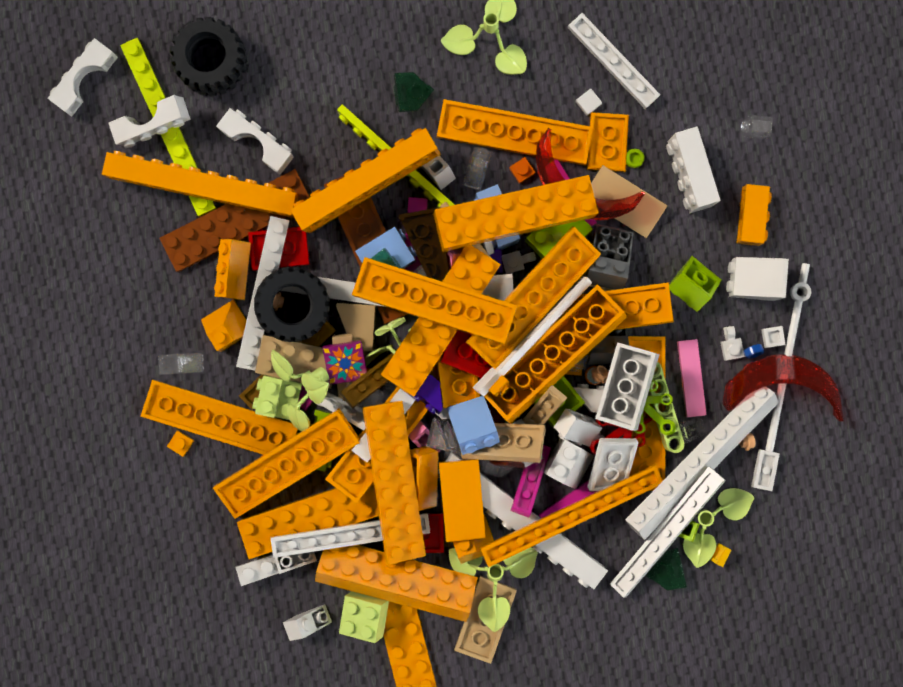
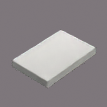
M636 438L599 439L587 487L589 491H600L630 476L639 443Z

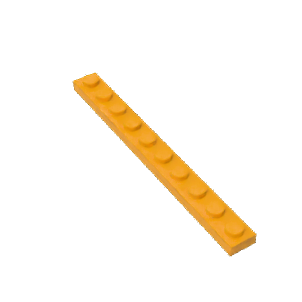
M657 466L648 467L480 547L487 566H493L659 486L663 480Z

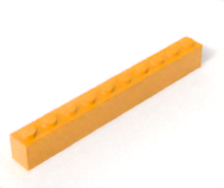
M120 151L106 153L102 175L109 179L294 218L290 209L294 208L293 205L298 202L299 195L292 188L283 187V190L269 183H265L263 186L258 185L257 181L246 179L245 182L239 181L238 177L227 175L225 178L219 176L220 174L217 172L208 171V174L202 173L200 169L195 167H189L188 170L176 163L165 165L163 161L157 159L146 161L142 156L133 155V157H128L126 153Z

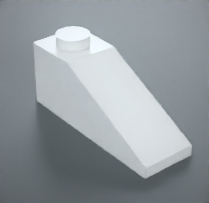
M440 156L421 166L440 190L456 179L449 165Z

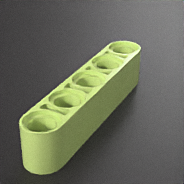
M657 362L652 380L657 381L661 389L658 393L649 391L648 396L669 394L662 367ZM651 382V385H650V389H651V390H653L652 387H653V385H654V382ZM664 396L663 401L669 403L670 397ZM673 403L666 405V409L663 412L658 409L659 404H651L665 420L670 419L676 424L674 434L664 435L660 431V425L656 422L664 448L673 453L681 452L684 448V440ZM675 438L677 440V447L671 449L669 443Z

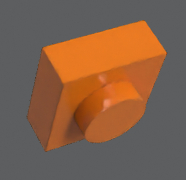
M525 157L509 167V170L519 184L536 173Z

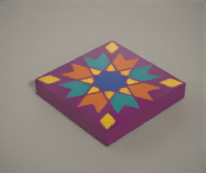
M362 340L323 346L326 369L329 375V385L356 381L367 372Z

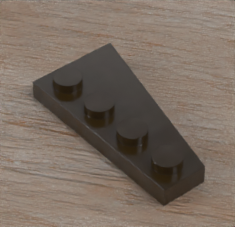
M437 208L398 215L426 276L443 281L449 272L446 252H442L433 215L434 210Z

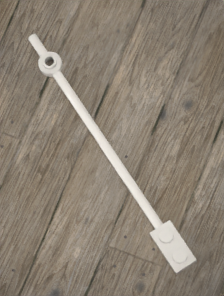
M802 263L799 282L790 289V296L795 302L776 393L778 404L773 409L766 449L758 450L751 487L773 490L780 453H775L773 450L802 303L811 296V288L806 284L810 264ZM798 289L802 291L801 296L797 294Z

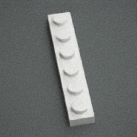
M583 13L568 25V29L644 109L649 107L660 96L654 87Z

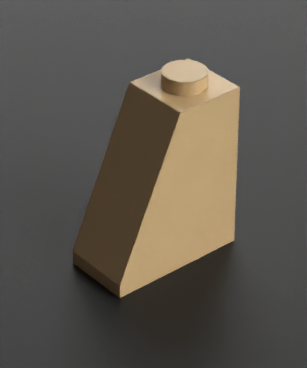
M337 303L336 307L346 333L352 334L353 341L362 340L364 355L374 351L376 306Z

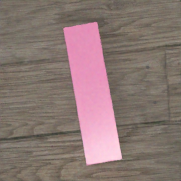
M698 340L677 341L686 417L705 416L707 414Z

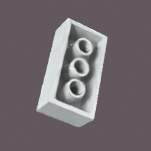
M698 126L675 133L668 140L666 148L674 161L672 162L673 171L679 177L677 182L678 188L684 193V207L686 210H689V213L710 208L721 200Z
M617 342L595 419L629 430H638L660 354Z

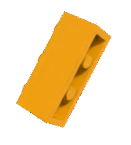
M746 184L742 187L737 244L760 246L767 240L768 230H766V223H768L770 218L768 204H770L772 193L769 192L770 186Z
M220 239L214 297L245 300L251 243L233 239Z
M428 446L411 449L410 454L419 511L437 506L438 451Z

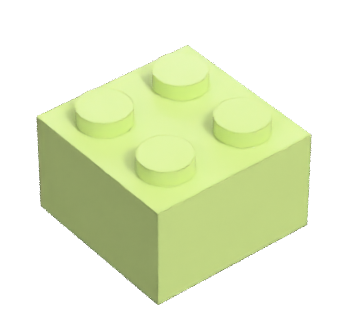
M351 591L344 598L339 634L376 643L384 635L389 601Z

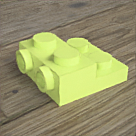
M264 375L263 379L259 378L256 390H260L258 398H254L252 409H256L255 414L289 420L287 407L290 404L296 407L298 404L302 383L291 380L284 381L281 378Z

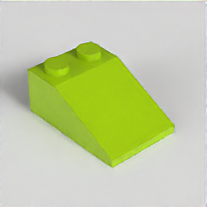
M585 220L533 231L526 238L525 242L543 259L572 227H575L584 237L593 228Z

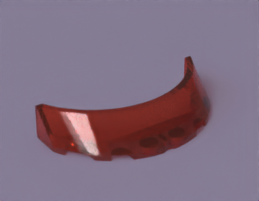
M550 128L546 130L536 149V164L542 185L565 180L553 159L551 150L552 130ZM640 191L630 197L616 200L595 198L598 214L590 219L607 220L627 214L636 208L645 193Z
M785 354L766 356L764 359L744 366V369L735 375L732 380L730 379L725 386L723 406L727 411H731L744 397L760 388L788 383L802 385L821 394L833 406V415L836 419L843 421L841 397L835 382L823 368L800 356H787Z

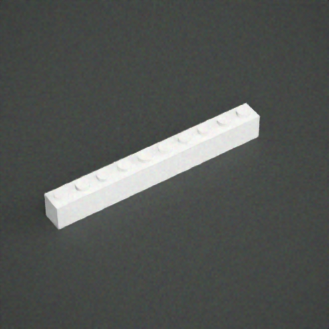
M760 382L625 519L629 526L645 540L663 522L707 468L711 467L714 470L778 404L775 392Z
M452 452L445 462L463 459ZM480 473L483 507L487 509L486 513L494 519L496 517L503 521L501 524L510 531L512 528L516 531L541 519L533 512H531L528 518L510 511L514 498ZM561 533L532 546L540 554L545 552L549 555L547 558L553 564H561L564 567L562 570L571 577L573 574L579 578L578 582L586 588L590 586L595 589L608 572L605 566Z

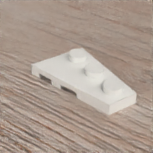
M327 392L324 401L317 404L332 412L339 408L348 422L363 431L365 430L363 408L356 406L352 409L344 399Z

